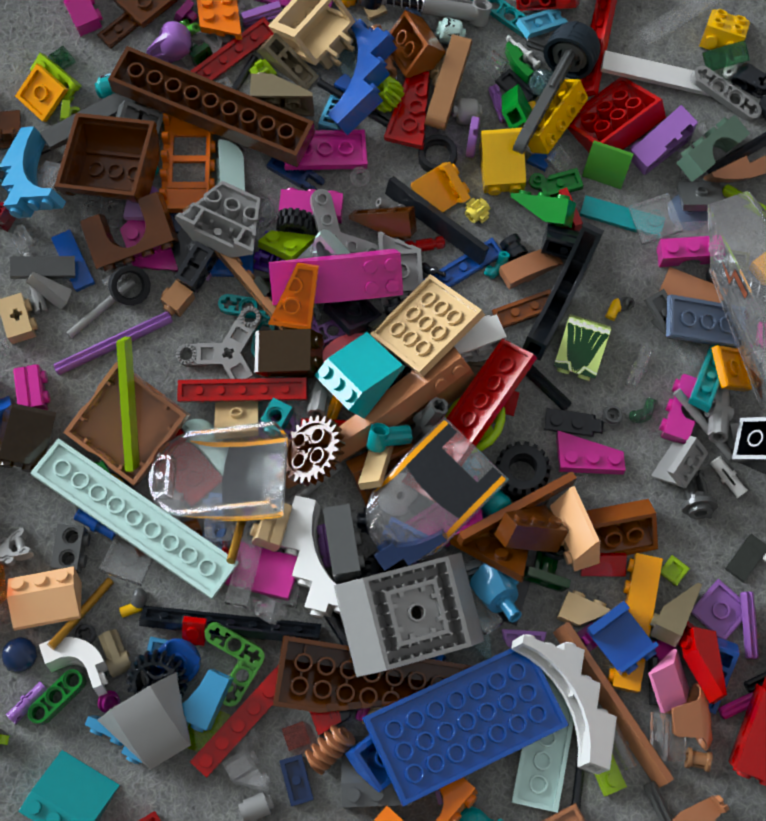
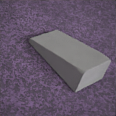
M32 272L26 280V283L59 309H62L67 304L72 292L70 288L35 272Z

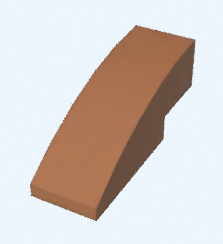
M766 155L752 162H749L747 156L742 157L703 178L705 181L731 183L758 177L766 173Z
M540 249L500 266L499 274L510 290L525 281L529 282L562 265L563 262L559 257L541 253Z

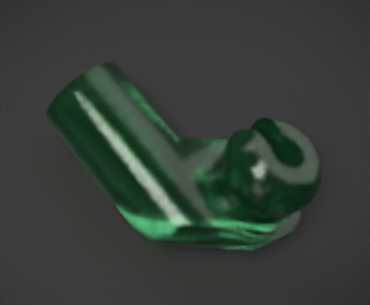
M646 398L642 409L630 412V421L637 424L649 421L652 418L657 401L652 398Z

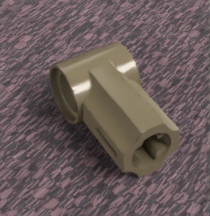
M113 629L102 633L98 638L107 659H105L111 676L114 678L126 673L131 668L130 654L125 650L118 630Z

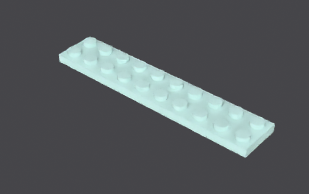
M59 438L31 471L33 477L211 600H213L239 564L237 560L234 564H229L226 561L228 554Z

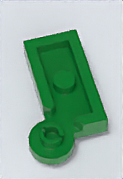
M578 168L552 174L548 178H545L541 173H534L529 179V184L533 189H540L542 193L550 194V197H557L559 190L566 187L569 193L582 190L584 187Z

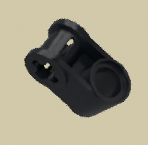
M743 63L731 79V83L734 86L735 84L741 87V90L759 99L766 94V83H764L766 73L755 68L750 63Z

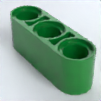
M74 669L66 671L28 709L30 721L41 725L50 722L86 686L85 675ZM78 675L79 683L71 687V677ZM61 691V701L54 703L53 695ZM44 708L45 716L38 720L36 712L38 709Z

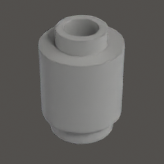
M264 792L243 800V803L238 804L244 821H256L272 814L271 809L275 808L270 794L266 796Z

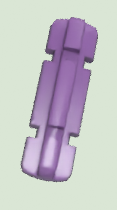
M498 85L490 86L488 88L499 121L500 123H505L506 120L502 114V94Z
M325 524L317 526V534L320 535L318 540L321 556H323L322 561L325 568L332 566Z

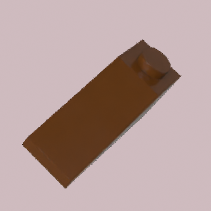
M414 206L354 210L349 214L350 220L378 232H383L387 236L398 237L399 240L410 239L417 231Z

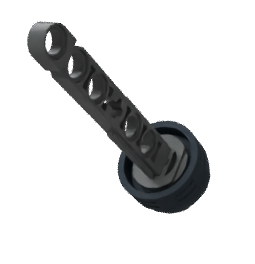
M572 21L563 24L552 33L545 45L543 54L545 62L553 71V74L520 131L513 146V151L520 154L524 153L565 77L583 79L592 72L601 49L597 33L592 27L578 21Z

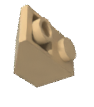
M573 590V592H567L556 619L565 623L569 621L572 626L580 627L600 619L611 609L607 608L604 602L596 599L590 601L585 598L586 595Z

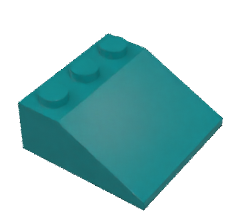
M366 332L327 358L314 376L349 411L365 419L405 366L371 334Z
M61 750L30 791L18 812L32 821H99L120 785Z

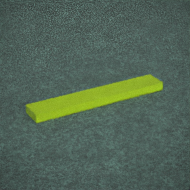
M123 337L116 342L124 464L126 472H133L140 466L132 338Z

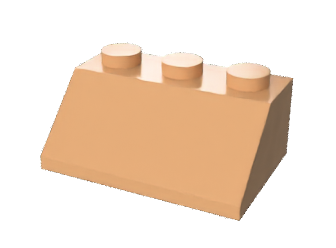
M575 486L571 487L550 505V510L556 517L562 520V524L569 530L561 546L565 550L563 554L567 565L571 564L575 572L600 563V540Z
M74 566L8 579L7 601L14 631L81 618L82 582Z

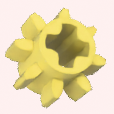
M472 198L466 203L467 206L465 208L467 210L465 215L472 223H476L479 220L482 224L489 218L488 215L490 213L488 211L490 206L484 199L479 198L475 200Z

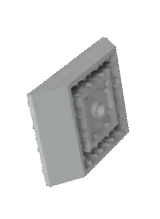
M462 553L334 585L356 677L390 670L471 647L484 641ZM414 606H418L421 609V617L419 619H415L411 615V610Z

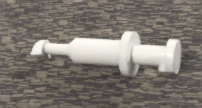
M510 35L506 37L507 42L510 41L522 50L525 63L529 61L533 65L534 70L541 66L542 62L534 58L535 53L533 51H528L520 42L516 43Z

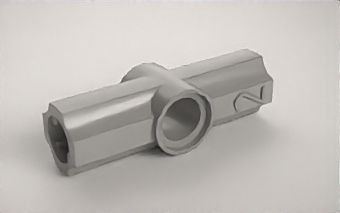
M719 384L709 412H704L705 416L709 418V441L713 443H724L728 440L729 422L734 415V408L730 406V390L721 389Z

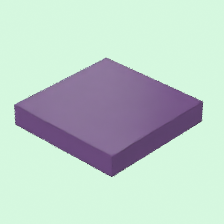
M717 579L694 605L691 614L707 629L716 631L717 637L727 640L742 622L741 599L721 580Z

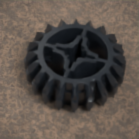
M158 648L153 653L147 650L144 656L139 654L136 660H133L130 664L131 668L127 671L129 677L126 679V684L131 685L128 688V692L137 694L148 686L160 681L157 679L161 677L164 679L170 674L172 675L177 672L179 691L183 698L184 691L188 687L185 684L188 681V676L184 675L187 670L184 667L180 668L182 660L176 662L174 660L175 654L169 657L167 656V650H164L162 654L159 653ZM141 670L145 673L144 677L147 680L145 685L141 680Z

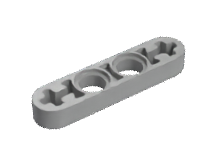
M698 66L693 71L691 80L694 85L743 120L752 122L761 115L762 108L756 101L710 68ZM701 73L704 75L703 79L699 78ZM719 84L723 91H715L713 85ZM730 96H736L739 99V104L732 103ZM750 108L754 110L752 115L749 113Z

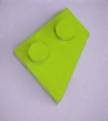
M270 230L258 240V247L284 260L297 259L313 244L316 236Z

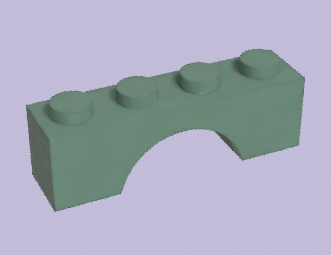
M733 115L730 119L723 118L716 124L717 129L712 127L704 134L706 136L705 139L701 136L692 144L694 148L689 146L681 153L682 158L676 163L691 182L716 163L713 157V147L728 152L750 134L736 115Z

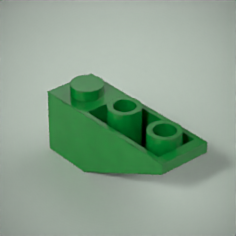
M519 190V193H511V198L544 222L559 227L572 228L576 203L571 201L569 196L557 195V198L550 197L548 193L538 192L537 196L531 195V192Z

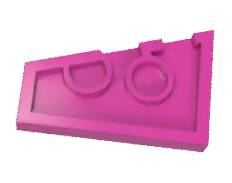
M557 431L556 442L559 472L624 475L626 469L623 451Z

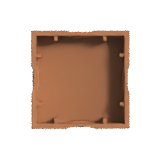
M116 362L98 385L91 400L80 409L63 433L88 452L100 457L108 467L135 486L142 481L187 421L190 414L134 372L140 466L133 472H126L118 362Z

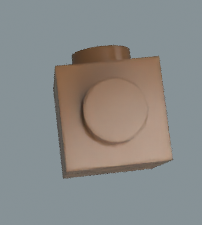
M177 280L170 288H166L161 295V302L164 306L163 310L171 316L176 314L178 317L185 312L195 299L193 291Z

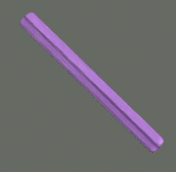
M168 312L157 315L55 363L54 369L58 375L66 373L117 349L116 342L119 339L131 337L132 341L172 323V317Z

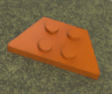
M197 0L201 32L213 33L222 37L230 34L235 35L237 40H242L237 0Z

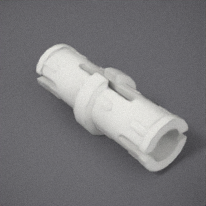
M721 455L710 463L721 477L720 481L729 487L736 498H739L748 491L736 476V471L730 469ZM722 469H724L727 472V474L731 477V479L735 482L736 485H733V483L725 475Z

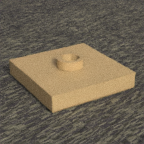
M216 402L215 436L259 433V402Z

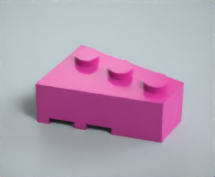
M63 0L80 37L102 28L100 21L103 18L99 9H94V0Z

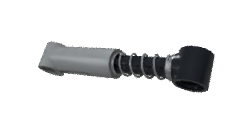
M361 0L360 2L368 10H377L381 5L387 6V4H390L393 7L395 5L401 6V8L409 7V10L411 8H415L417 11L421 9V13L426 15L469 21L477 27L487 25L492 4L488 0Z

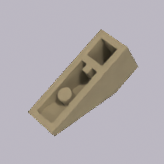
M277 33L270 36L257 50L272 67L306 90L319 77Z
M701 583L695 584L663 606L659 614L655 613L649 624L653 627L650 636L676 647L682 637L702 587Z

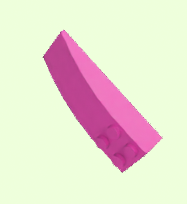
M396 249L269 262L272 305L278 304L297 263L319 265L315 304L403 295L401 253Z

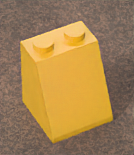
M522 128L481 131L479 153L484 193L499 195L501 192L519 193V190H525V152L520 154L513 151V146Z

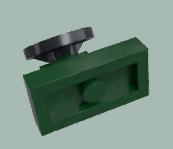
M560 546L558 552L561 550L565 552L564 547ZM537 551L534 567L529 566L525 568L523 580L559 592L569 589L571 580L555 575L558 560L564 559V554L558 555L557 552Z

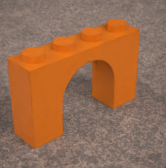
M462 777L438 789L443 796V809L436 821H459L462 817L461 812L466 807L470 808L475 803L478 792L465 778ZM386 806L374 821L404 820Z

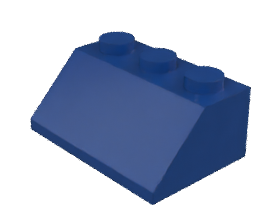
M370 734L344 753L356 772L377 792L382 791L391 783Z

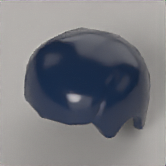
M23 637L10 640L2 651L3 665L8 671L14 673H21L30 669L37 658L36 646L31 640Z

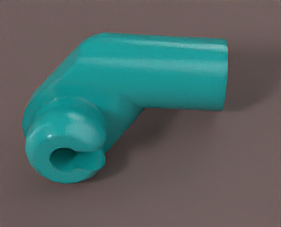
M500 251L495 266L487 265L484 275L489 276L490 279L496 278L499 275L500 266L508 262L510 254L506 251Z

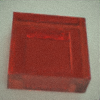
M303 721L282 729L289 751L311 743Z

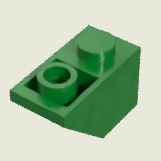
M517 84L501 95L502 114L509 128H523L532 112V108L520 85Z

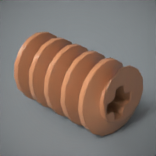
M332 725L330 727L331 732H324L325 738H318L319 744L313 743L311 745L312 750H305L308 762L315 772L323 775L325 771L330 769L331 765L337 762V759L341 758L350 747L355 745V738L347 728Z

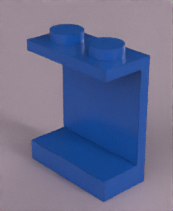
M625 601L621 602L587 628V633L620 675L624 672L627 675L631 674L639 667L636 663L643 658L645 661H648L657 654L655 649L659 646L657 642H652L628 611L630 607Z

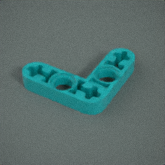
M224 294L218 300L220 311L228 315L239 316L246 303H251L258 309V303L252 297ZM230 300L231 304L237 305V301H240L239 311H236V306L229 305L228 308H225L222 303ZM259 310L262 320L256 331H259L263 326H268L271 330H275L276 325L268 324L270 317L266 315L265 311ZM249 312L245 317L256 319V314ZM254 333V335H253V340H252V344H251V353H252V355H253L254 358H255V333Z

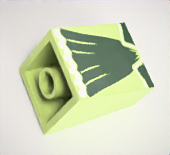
M570 314L554 366L558 367L557 371L569 374L570 371L578 373V378L590 381V378L595 379L611 327Z

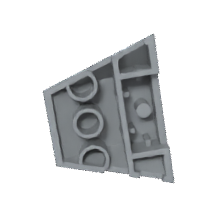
M221 181L206 192L199 201L190 204L189 208L183 213H178L175 219L195 242L197 241L230 258L252 255L260 198Z
M177 672L148 686L110 709L97 720L150 770L191 746L186 716H184L182 695L179 691Z

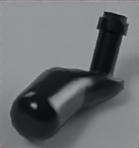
M425 262L422 263V271L426 274L446 276V273L439 271L438 267H431Z

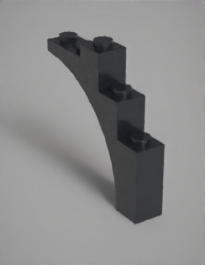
M584 222L566 263L522 347L534 354L539 361H541L565 313L571 305L604 233V230L587 222Z

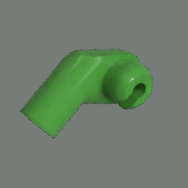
M188 19L179 22L189 29L191 36L200 31V25L196 22L190 24Z

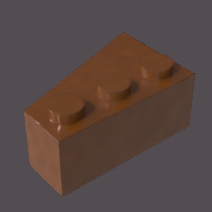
M546 505L505 512L494 535L505 548L558 552L569 530L562 524L563 522L560 518L556 517Z

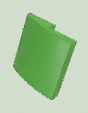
M594 140L582 176L621 189L634 154Z

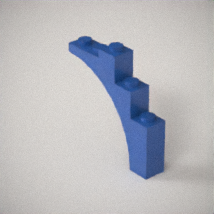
M355 18L356 22L350 28L357 39L358 57L356 68L348 88L338 103L328 113V116L347 136L383 101L378 95L380 90L377 87L390 75L385 68L387 66L385 60L397 49L393 43L394 37L389 31L385 30L383 32L379 27L373 30L371 27L368 28L361 19L357 21Z

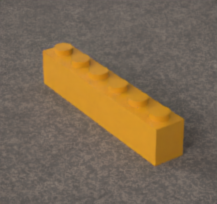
M636 553L633 559L629 558L627 571L630 572V578L625 580L623 593L627 594L625 602L630 607L628 611L648 637H650L651 626L649 624L654 614L663 558ZM643 658L636 663L639 667L629 675L626 672L620 675L615 668H610L607 679L611 682L612 687L622 691L639 693L645 659Z

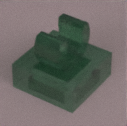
M61 46L47 56L63 70L76 63L64 46Z

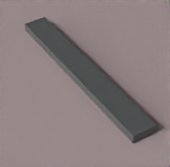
M182 59L171 63L190 71ZM111 94L77 113L116 117L118 106L124 100L137 105L141 103L119 94ZM75 114L40 132L42 139L51 151L67 143Z

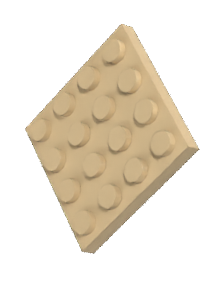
M430 274L370 334L388 351L420 376L424 377L485 314L479 307Z

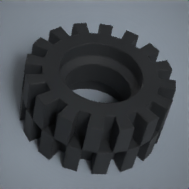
M283 208V210L278 212L276 230L313 235L314 217L311 212H306L304 209L301 211L299 208Z

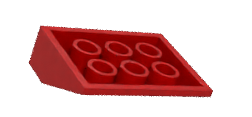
M621 76L599 92L598 95L588 100L567 129L589 153L594 140L623 150L666 118L663 100L626 77Z

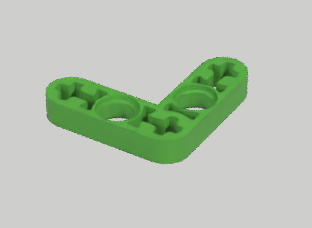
M212 622L205 628L206 640L238 659L230 677H233V682L241 686L242 689L240 690L237 687L234 692L236 698H231L228 701L226 696L223 702L226 706H235L240 702L265 658L264 652L257 644L220 623ZM219 628V634L224 637L226 633H229L225 638L224 645L220 644L222 642L221 638L217 636L214 639L211 638L210 629L215 630ZM233 638L241 641L240 648L235 651L230 650L228 647L229 641ZM245 644L249 645L247 647L248 651L254 653L257 650L260 658L250 661V655L245 652L241 656L240 654L244 651ZM241 669L247 670L249 673V677L245 681H238L236 679V673ZM231 684L228 692H231L234 688L233 684Z

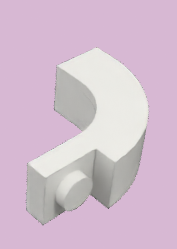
M65 637L54 650L47 645L49 641L39 644L45 665L51 673L70 665L82 666L87 669L92 687L97 695L102 696L107 693L105 685L108 684V680L104 672L108 671L106 662L93 645L74 637Z

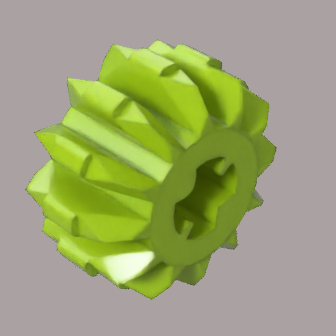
M390 76L387 77L377 87L380 90L378 95L383 101L376 109L383 113L391 112L394 107L397 108V104L402 102L401 98L405 94L401 83Z

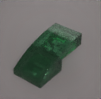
M746 40L702 53L705 66L712 71L750 61Z

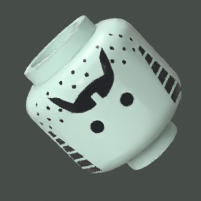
M445 17L442 21H438L435 36L438 37V41L441 44L449 45L452 34L465 37L466 29L463 28L460 20Z

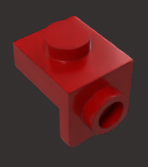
M184 616L182 621V639L191 642L193 645L205 646L207 619Z

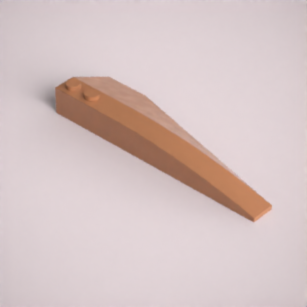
M453 347L424 377L414 370L403 377L384 393L365 419L355 414L339 426L342 428L340 433L345 435L341 441L346 443V445L340 448L345 453L339 455L338 458L343 461L366 449L372 424L382 423L388 427L411 426L414 423L413 417L423 410L433 398L445 399L450 404L464 394L476 375L457 349ZM284 468L276 477L287 489H290L298 483L288 478L289 475L284 473L286 469Z

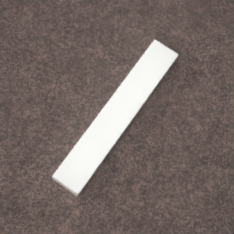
M606 50L603 54L601 72L710 96L693 84L691 75L694 70ZM701 73L699 78L703 79L704 75ZM714 84V90L720 92L721 86Z

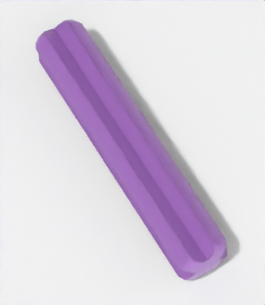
M744 591L740 593L745 657L756 659L759 657L754 593Z

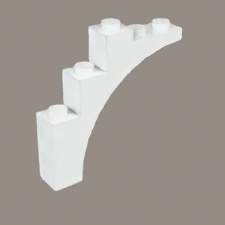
M295 495L281 548L285 551V554L298 556L292 576L298 581V585L310 588L304 606L310 611V615L323 619V616L331 617L333 609L335 613L340 614L334 585L336 584L326 571L318 546L317 526L321 506L316 500Z
M528 634L513 640L511 650L527 657L539 666L563 695L571 712L577 734V767L597 775L610 770L617 716L609 714L605 709L597 708L601 683L592 680L590 676L581 675L585 650L576 647V644L572 642H564L556 647L552 643L539 641L534 636Z

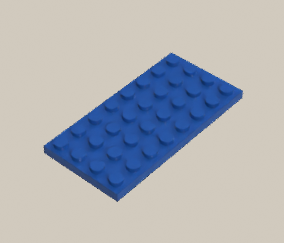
M511 648L362 718L402 807L569 726L542 669L527 657L511 650Z

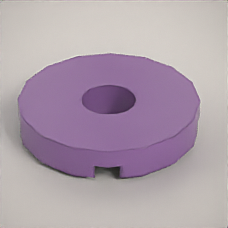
M472 116L466 149V157L473 158L475 155L480 125L479 117Z

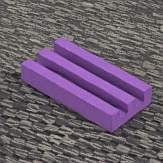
M275 1L242 12L241 16L244 27L252 26L263 17L267 21L275 19L281 12V5L279 1Z

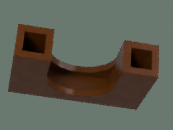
M154 192L137 199L145 220V233L142 239L132 247L123 248L116 243L106 216L97 214L80 221L96 269L109 272L115 270L118 264H131L139 256L143 258L155 254V250L161 248L162 251L174 247V243L179 242L162 193Z

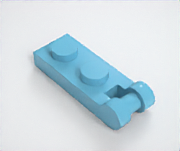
M549 9L519 18L516 25L526 39L554 31L568 21L561 16L559 9Z

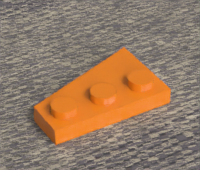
M296 264L270 318L269 325L312 329L319 265Z

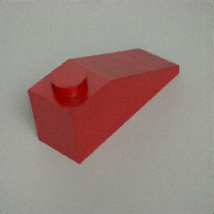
M692 627L682 634L680 638L683 657L709 703L715 704L727 696L717 634L713 630Z

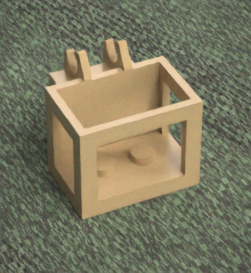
M291 0L268 27L274 34L277 33L304 61L313 65H317L320 62L323 68L327 70L333 65L340 66L342 62L338 60L339 54L344 49L351 52L355 50V47L352 46L354 39L348 30L356 21L341 0H333L340 10L338 11L328 6L332 0Z

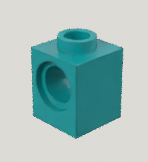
M272 398L261 418L262 426H264L263 429L273 435L275 433L282 435L294 414L293 408ZM276 414L282 416L278 422L271 421L272 416Z

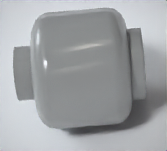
M460 98L457 100L456 105L452 107V117L455 118L458 125H470L472 116L479 117L481 120L482 105L478 103L477 99Z

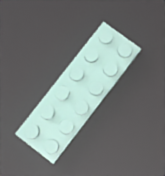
M543 671L569 726L521 749L511 803L558 813L574 722L563 695L555 683Z

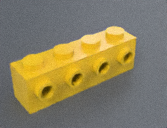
M564 79L528 144L532 153L549 154L588 100L580 79Z

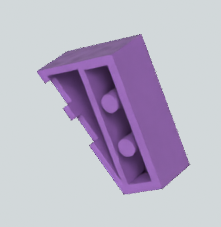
M680 105L655 129L650 131L644 139L632 145L630 148V153L634 154L631 160L632 163L646 175L691 140L698 122Z

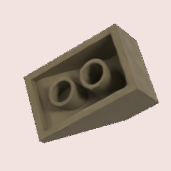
M265 72L251 74L250 96L299 116H315L313 92L273 74Z

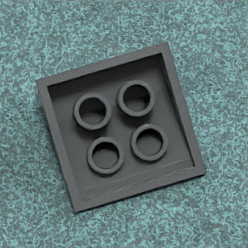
M350 503L323 508L333 576L337 584L352 581L362 575L361 568L365 567L364 556L358 552V545H362L360 532H355L354 523H358L356 509L352 510Z
M354 736L355 745L367 736ZM343 754L341 757L342 808L402 806L392 783L382 791L377 792L356 772L346 755Z

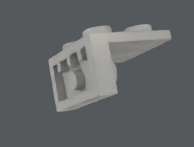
M690 436L685 444L673 442L652 473V477L686 488L708 455V451L693 436Z

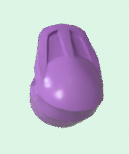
M167 22L161 28L158 38L147 48L146 53L168 63L178 61L189 53L191 33L185 25L179 22Z

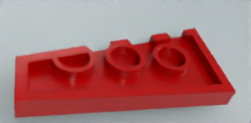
M429 71L405 79L403 84V92L405 94L401 98L402 102H399L397 108H394L384 134L385 141L423 150L430 81Z

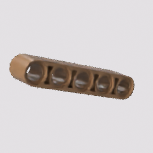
M452 34L426 115V126L445 131L470 53L472 39Z

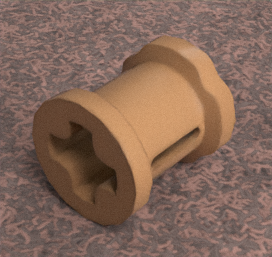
M688 747L684 767L690 768L691 766L709 772L712 764V752L694 751L692 747Z

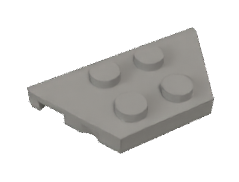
M378 232L379 250L396 249L401 253L403 295L399 296L401 299L408 297L407 293L414 291L423 282L421 248L408 245L402 240L385 235L383 232ZM397 296L382 297V313H385L383 305L388 304V299Z

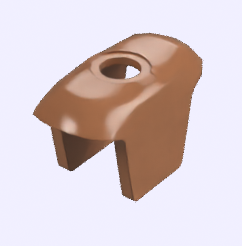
M695 683L690 690L686 703L663 713L664 727L667 733H674L677 737L696 738L700 747L707 751L713 739L709 702L698 683Z

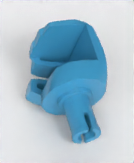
M483 563L471 578L470 587L493 613L504 612L509 622H515L522 616V613L514 604L518 598L517 585L519 581Z

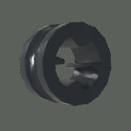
M82 624L76 628L75 638L81 639L83 637L80 634L81 631H86L89 628L91 630L89 632L91 637L89 639L85 638L84 641L91 644L96 639V630L89 624Z

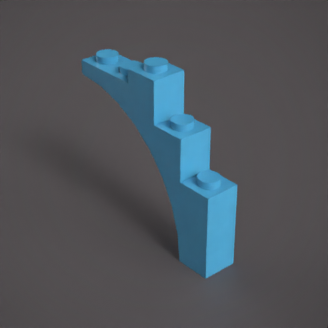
M34 126L20 128L0 164V168L6 175L1 186L8 194L3 206L9 210L13 217L19 219L32 217L34 211L63 209L66 203L52 188H41L38 186V162L46 143Z
M209 669L199 687L182 703L187 726L191 723L190 727L199 732L212 729L233 682V677L216 669ZM88 716L84 725L90 727V732L99 736L104 734L111 737L110 741L120 746L123 745L97 721L101 718L100 716ZM124 746L121 753L127 756L126 759L134 764L143 763Z

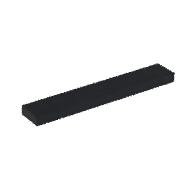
M393 176L389 179L385 191L388 197L399 204L405 205V207L414 206L416 218L444 237L445 240L480 265L484 262L489 250L487 245Z

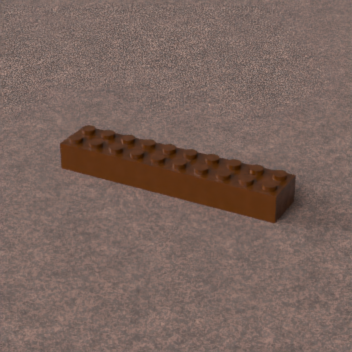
M126 46L108 78L114 93L297 168L315 135L314 121L129 46Z

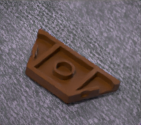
M498 527L463 546H460L457 542L459 534L450 537V545L519 582L523 581L529 550L505 548L494 535Z

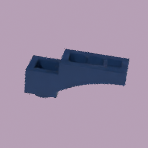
M441 529L428 537L411 542H397L395 539L391 542L385 540L376 547L378 550L374 557L384 571L402 559L409 566L446 542L448 536Z

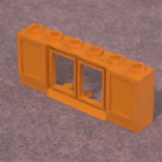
M163 113V150H161L163 166L160 169L162 188H159V193L163 194L169 213H183L182 210L185 207L199 201L206 192L215 186L212 172L216 170L215 159H212V154L216 153V140H213L214 133ZM206 137V155H174V138ZM173 163H205V182H173Z

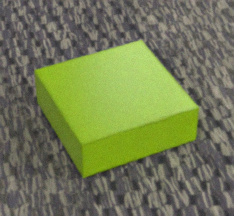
M671 555L661 568L660 575L677 586L690 568Z

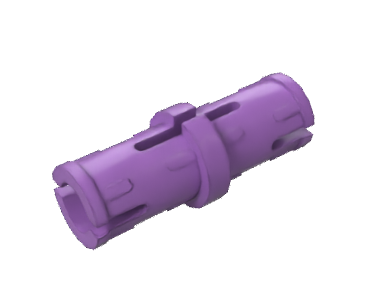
M39 681L30 692L20 697L21 700L6 713V716L16 725L47 688Z

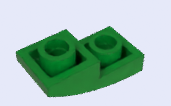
M507 42L505 48L506 59L513 72L528 85L532 81L534 71L530 65L522 62L524 55L522 50L518 46Z

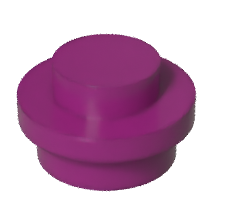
M107 690L106 694L99 696L97 705L100 711L107 713L110 709L120 704V699L116 692Z

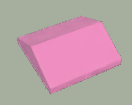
M673 649L648 673L661 713H666L672 708L686 703L689 693V685L678 650Z

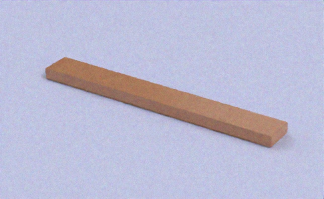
M568 621L560 626L553 634L560 644L572 642L576 644V647L585 650L581 674L590 676L592 680L601 683L598 699L600 705L609 714L617 716L616 729L650 780L655 781L658 788L674 780L673 776L570 622Z

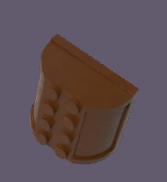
M76 113L54 185L56 190L68 196L78 194L129 200L132 203L139 204L137 199L149 195L159 162V137L155 121Z

